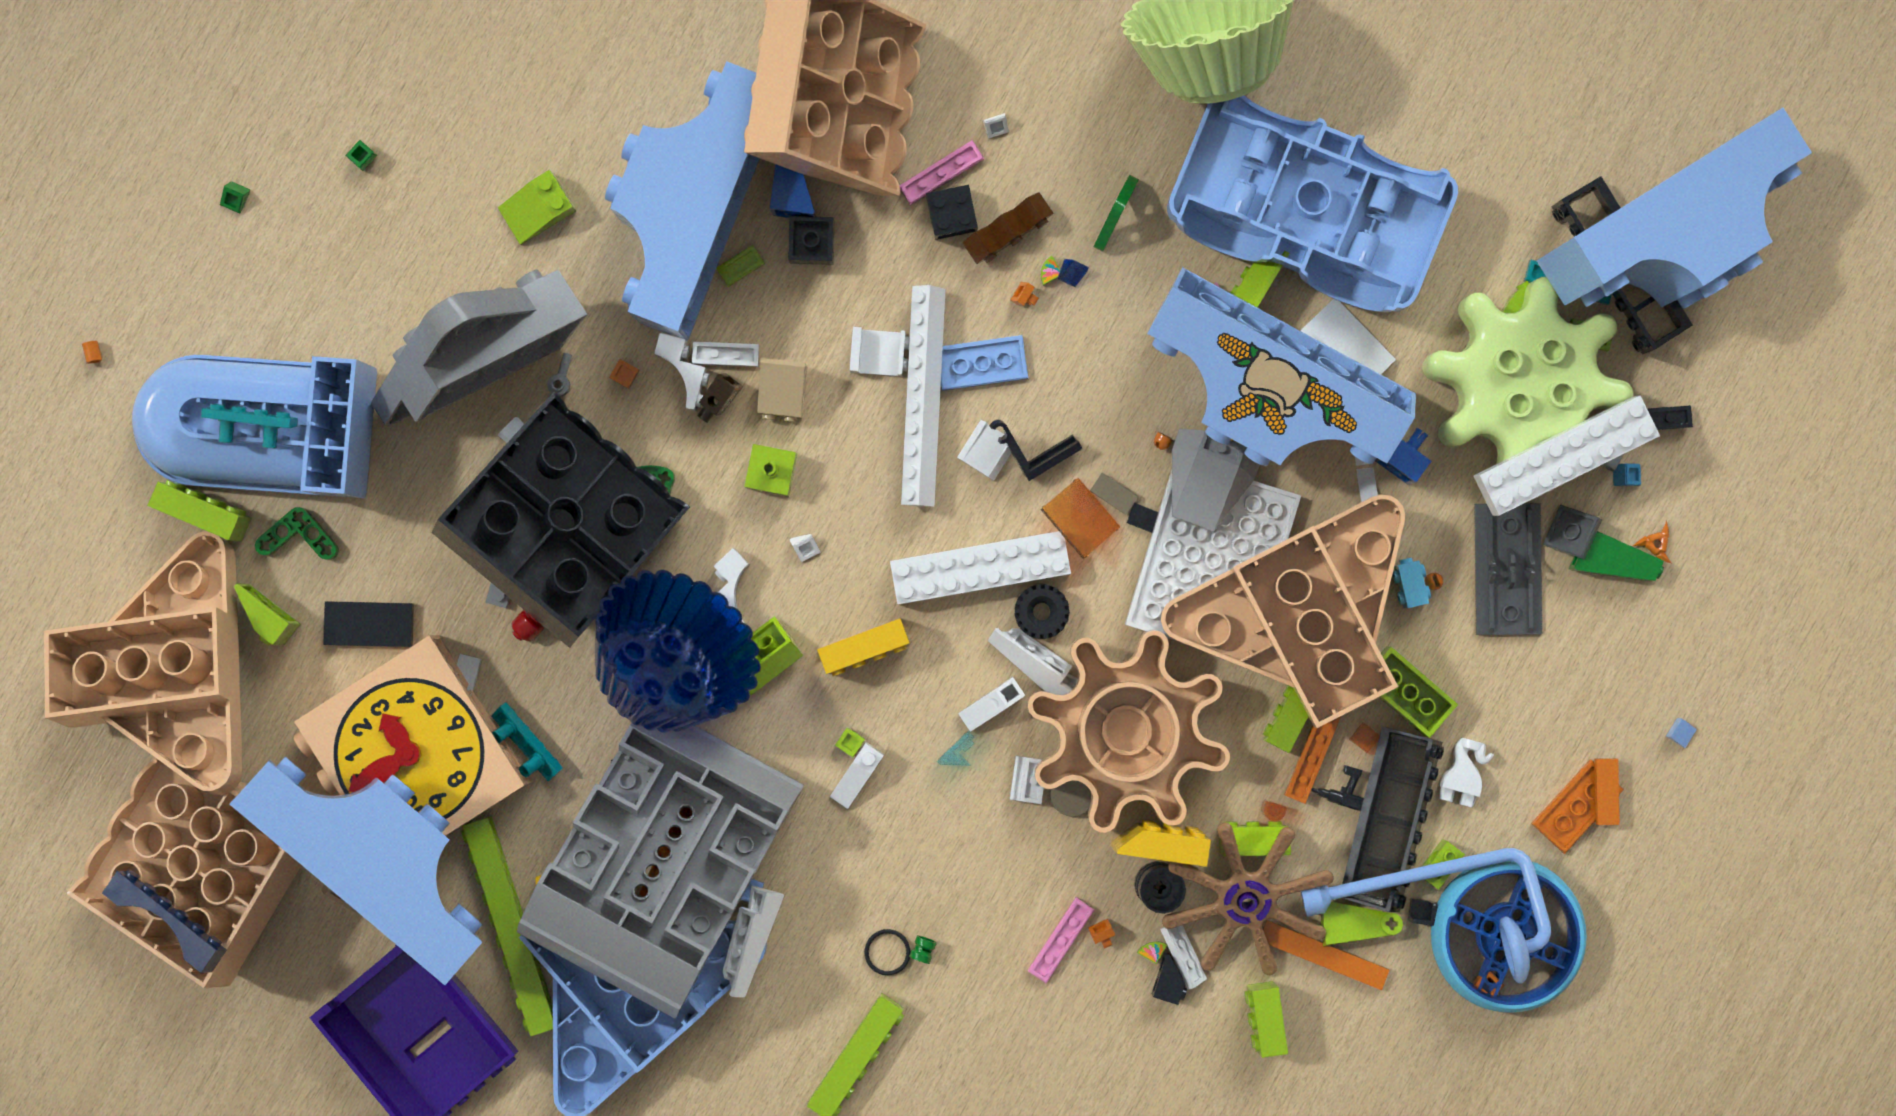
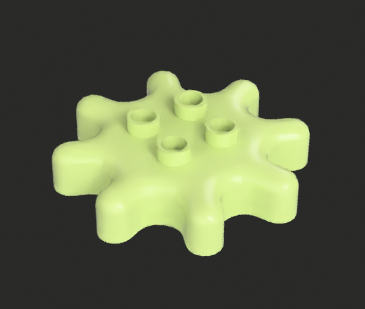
M1540 277L1527 285L1522 307L1516 313L1501 312L1491 299L1481 292L1465 297L1458 306V314L1469 331L1470 339L1466 348L1462 352L1445 350L1434 352L1427 356L1422 365L1423 373L1429 380L1451 385L1456 390L1459 398L1457 411L1439 427L1438 437L1440 442L1448 447H1457L1467 443L1475 436H1483L1495 444L1497 448L1496 464L1587 420L1589 414L1594 409L1607 410L1633 397V389L1629 383L1604 376L1597 365L1596 355L1602 345L1611 340L1617 332L1615 318L1607 313H1599L1586 319L1579 325L1568 323L1559 315L1557 310L1558 294L1547 277Z

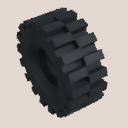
M1038 584L1027 588L1021 593L1015 604L1014 615L1017 625L1025 634L1037 639H1048L1056 636L1064 629L1069 620L1070 610L1064 594L1057 588L1047 584ZM1039 603H1045L1050 608V616L1046 620H1038L1033 614L1034 607Z

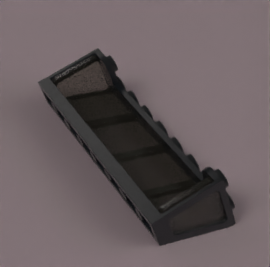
M1382 726L1342 884L1409 870L1411 866L1415 865L1417 853H1415L1416 846L1422 840L1421 826L1422 823L1426 822L1428 811H1426L1427 802H1430L1433 796L1432 782L1437 779L1439 769L1436 768L1438 759L1441 760L1444 753L1443 742ZM1410 883L1343 897L1342 899L1387 912H1400V909H1403L1405 906L1406 896H1404L1406 887L1410 886Z

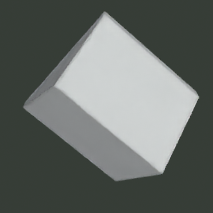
M1005 113L983 120L988 139L1009 132Z

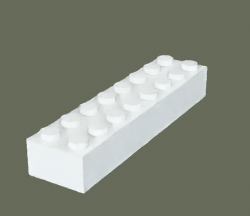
M1634 396L1474 475V478L1492 515L1499 516L1660 435L1641 396Z
M1064 531L890 561L898 605L1071 574Z

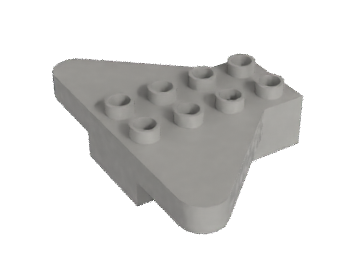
M536 269L525 274L516 282L518 288L502 289V287L494 290L462 292L448 297L430 309L420 324L403 337L406 345L393 353L392 356L396 363L371 401L372 406L385 426L398 423L410 415L417 422L561 349L586 317L587 313L560 271L556 270L543 277L539 270Z

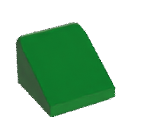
M229 182L223 188L220 205L240 214L249 196L250 189L235 182Z

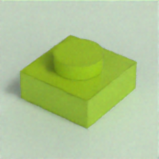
M847 727L835 746L851 757H854L865 738Z

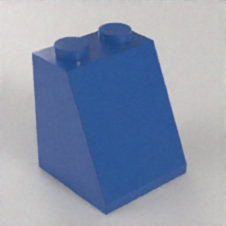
M777 164L775 165L770 201V211L773 216L789 218V216L816 217L804 175Z

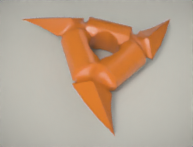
M1666 520L1661 530L1662 532H1657L1647 537L1644 536L1633 546L1645 545L1657 558L1671 563L1665 554L1669 538ZM1656 539L1660 541L1658 548L1653 543Z

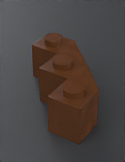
M1040 192L1027 197L1014 209L1001 214L988 226L974 232L962 243L976 264L983 261L989 263L997 257L996 254L1010 244L1012 246L1018 244L1023 240L1022 236L1034 228L1040 229L1049 222L1047 219L1054 213Z

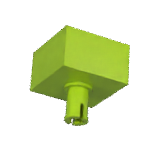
M753 444L744 487L789 497L798 454L793 451Z

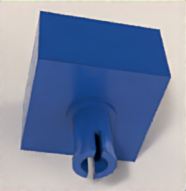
M1416 428L1407 443L1401 440L1388 463L1376 458L1375 462L1407 485L1416 483L1431 463L1430 459L1417 451L1428 435L1425 432L1422 433L1421 429Z

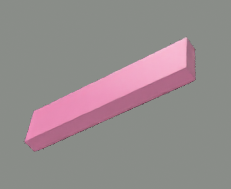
M973 140L901 184L900 190L911 206L924 198L926 193L935 191L983 161L984 157Z
M1075 897L1029 967L1028 972L1047 983L1094 912V909Z

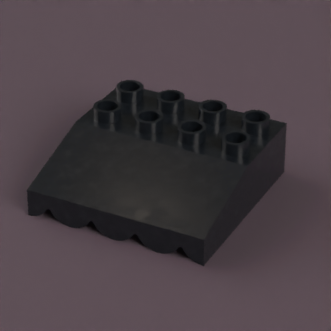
M553 392L438 518L432 534L570 648L687 512L690 506L682 500L670 496L666 487L656 477L643 469L637 468L634 461L623 449L613 442L603 439L591 422L582 415L570 411L564 401Z

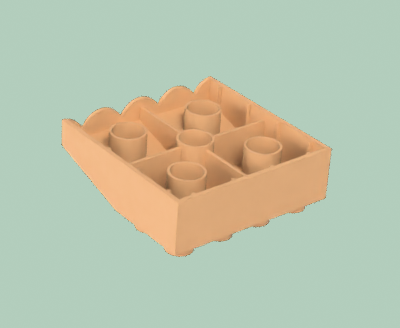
M765 0L766 15L763 34L758 43L759 60L756 79L751 88L752 104L749 123L744 132V153L807 176L875 195L900 196V186L893 174L901 167L906 157L907 145L900 130L907 125L913 113V99L907 91V87L916 79L920 68L919 54L913 48V45L922 37L926 24L876 0Z

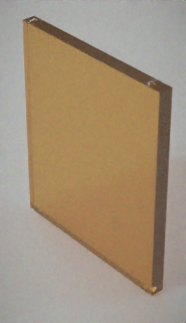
M1079 478L1074 479L1068 487L1040 509L1082 559L1087 558L1093 550L1120 528L1118 523Z

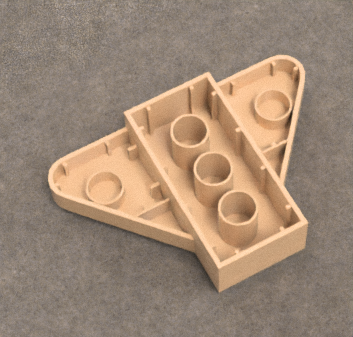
M1380 494L1373 496L1315 527L1312 526L1234 566L1233 569L1167 603L1161 615L1163 630L1169 637L1178 642L1293 687L1315 728L1398 687L1376 645L1405 523L1403 506L1390 495Z
M208 531L199 532L193 535L108 622L44 631L45 718L69 728L109 723L198 789L213 795H224L234 790L242 777L238 610L237 592L234 588L237 583L236 555L230 542Z

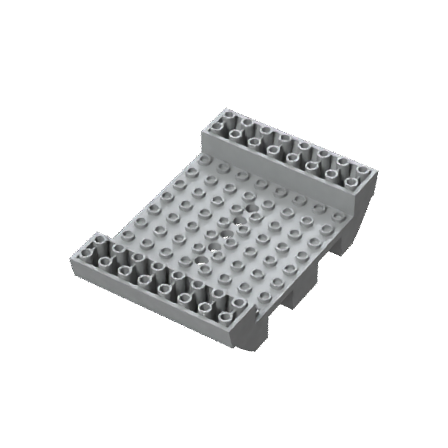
M648 701L625 732L619 743L617 754L599 785H594L573 821V829L553 863L549 862L539 879L518 924L517 933L676 1019L709 955L805 785L657 704ZM684 807L690 808L692 811V816L688 819L682 818L679 814L680 810ZM678 827L681 830V835L678 838L670 837L668 834L670 828ZM659 847H668L670 855L666 858L660 857L657 854ZM649 866H656L659 869V874L656 877L652 878L646 874V869ZM640 885L645 886L648 890L645 897L636 896V887Z

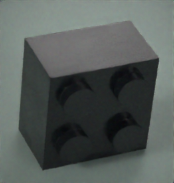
M789 216L788 260L790 264H834L835 221L833 217Z

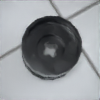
M1154 861L1147 863L1140 868L1135 876L1134 887L1137 896L1148 909L1155 913L1165 914L1173 912L1185 899L1186 887L1183 878L1171 873L1168 869V864L1165 862ZM1157 881L1163 884L1159 886V890L1154 887V885H1157Z

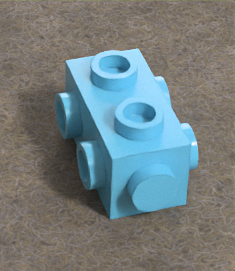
M1412 558L1399 560L1400 565L1394 566L1395 570L1392 574L1395 584L1398 583L1400 592H1397L1399 604L1403 605L1404 608L1429 604L1431 592L1429 586H1425L1423 577H1426L1424 565H1420V560L1413 561Z

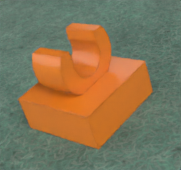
M1020 282L1010 301L1016 305L1024 306L1025 303L1035 306L1039 298L1032 294L1035 288L1028 282Z
M1108 919L1088 927L1095 944L1102 942L1104 949L1112 946L1110 937L1115 936V933Z

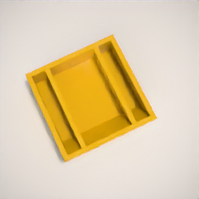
M1142 820V824L1135 823L1111 842V846L1117 854L1207 867L1211 840L1197 827L1186 826L1184 830L1177 825L1173 826L1164 823L1163 826H1159L1154 821Z

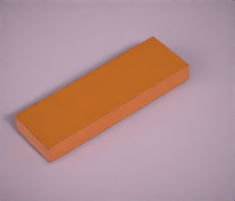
M1594 758L1596 825H1620L1618 758Z

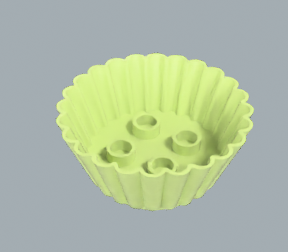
M1142 0L1132 5L1133 10L1124 14L1126 20L1121 23V26L1124 29L1123 34L1166 92H1173L1178 98L1191 103H1217L1244 96L1258 89L1268 80L1275 67L1280 64L1294 0Z

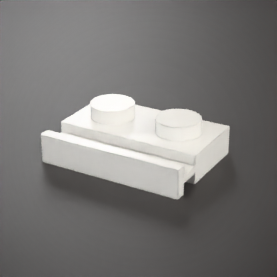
M1015 756L1010 800L1042 803L1044 788L1036 781L1034 772L1037 764L1043 759Z

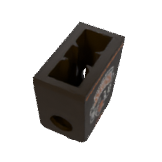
M726 373L718 374L700 399L699 403L703 408L697 416L708 423L713 415H721L743 386ZM714 397L718 400L717 405L714 403Z

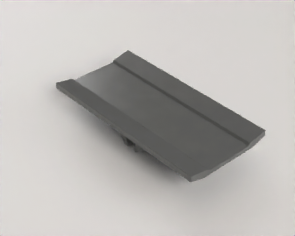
M1524 503L1499 516H1493L1487 504H1474L1476 635L1542 634L1541 503Z

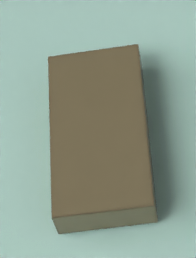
M1101 473L1090 492L1127 515L1138 498L1137 495L1104 473Z

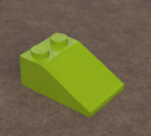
M550 170L531 180L498 207L520 245L576 212L555 175Z
M236 583L234 588L255 632L260 635L259 639L269 646L270 644L275 646L285 645L300 626V623L250 584Z

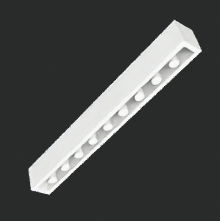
M932 285L912 286L901 505L934 507L946 289Z

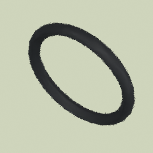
M883 929L877 931L868 939L865 945L864 955L866 962L878 974L885 976L897 974L907 966L910 960L911 948L906 937L896 930ZM882 934L896 935L903 941L906 947V957L903 964L892 971L878 969L873 965L869 957V948L872 941Z

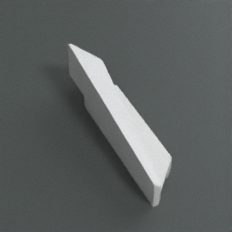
M996 628L988 639L997 650L1046 692L1063 695L1069 693L1078 682V678L1068 674L1072 668L1069 663L1019 628H1012L1009 632H1002L999 628Z
M752 886L748 908H739L722 971L724 978L730 982L731 992L729 994L732 997H745L782 903L784 897L782 893Z

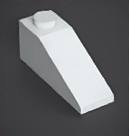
M866 742L830 797L848 809L884 754Z

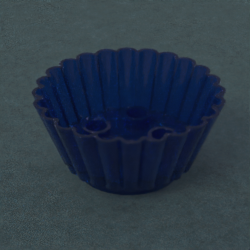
M642 570L637 574V578L631 575L624 576L621 580V585L614 584L610 586L608 597L600 600L599 613L595 618V676L600 682V691L607 695V702L616 708L619 715L626 717L634 725H641L650 731L657 729L662 733L669 731L679 732L735 712L738 705L749 700V691L757 686L758 681L755 674L760 671L761 666L755 657L759 654V648L751 640L753 637L752 629L749 625L742 622L741 612L737 608L729 606V602L723 594L712 592L710 586L705 582H693L692 578L686 574L679 573L674 576L667 570H658L655 574Z

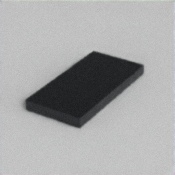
M325 601L323 645L412 647L414 603Z

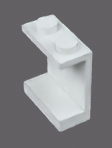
M853 327L850 373L902 377L903 371L907 372L908 358H904V350H909L910 337L906 336V331L901 330L900 333L862 330V327Z

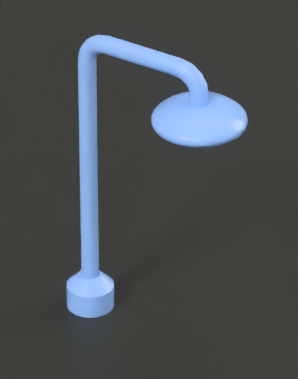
M1515 848L1499 849L1332 887L1325 885L1301 891L1306 915L1310 917L1324 914L1331 904V900L1513 861L1521 868L1538 929L1534 938L1525 940L1520 927L1511 918L1505 916L1500 919V934L1510 972L1517 983L1525 982L1530 970L1529 953L1542 949L1549 942L1551 936V923L1534 864L1527 854Z

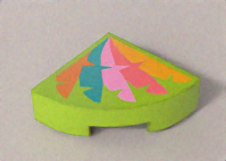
M1050 256L1042 266L1041 281L1043 286L1063 275L1053 256Z
M1160 941L1149 942L1141 946L1137 953L1157 964L1167 944Z

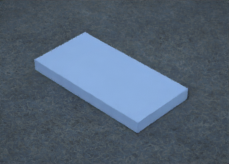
M1022 335L943 346L941 368L942 391L1028 379Z

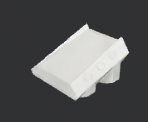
M980 420L957 458L994 481L1011 455V451L1006 443L1000 444L998 442L999 437H1002L1004 434L997 429H991L987 422Z

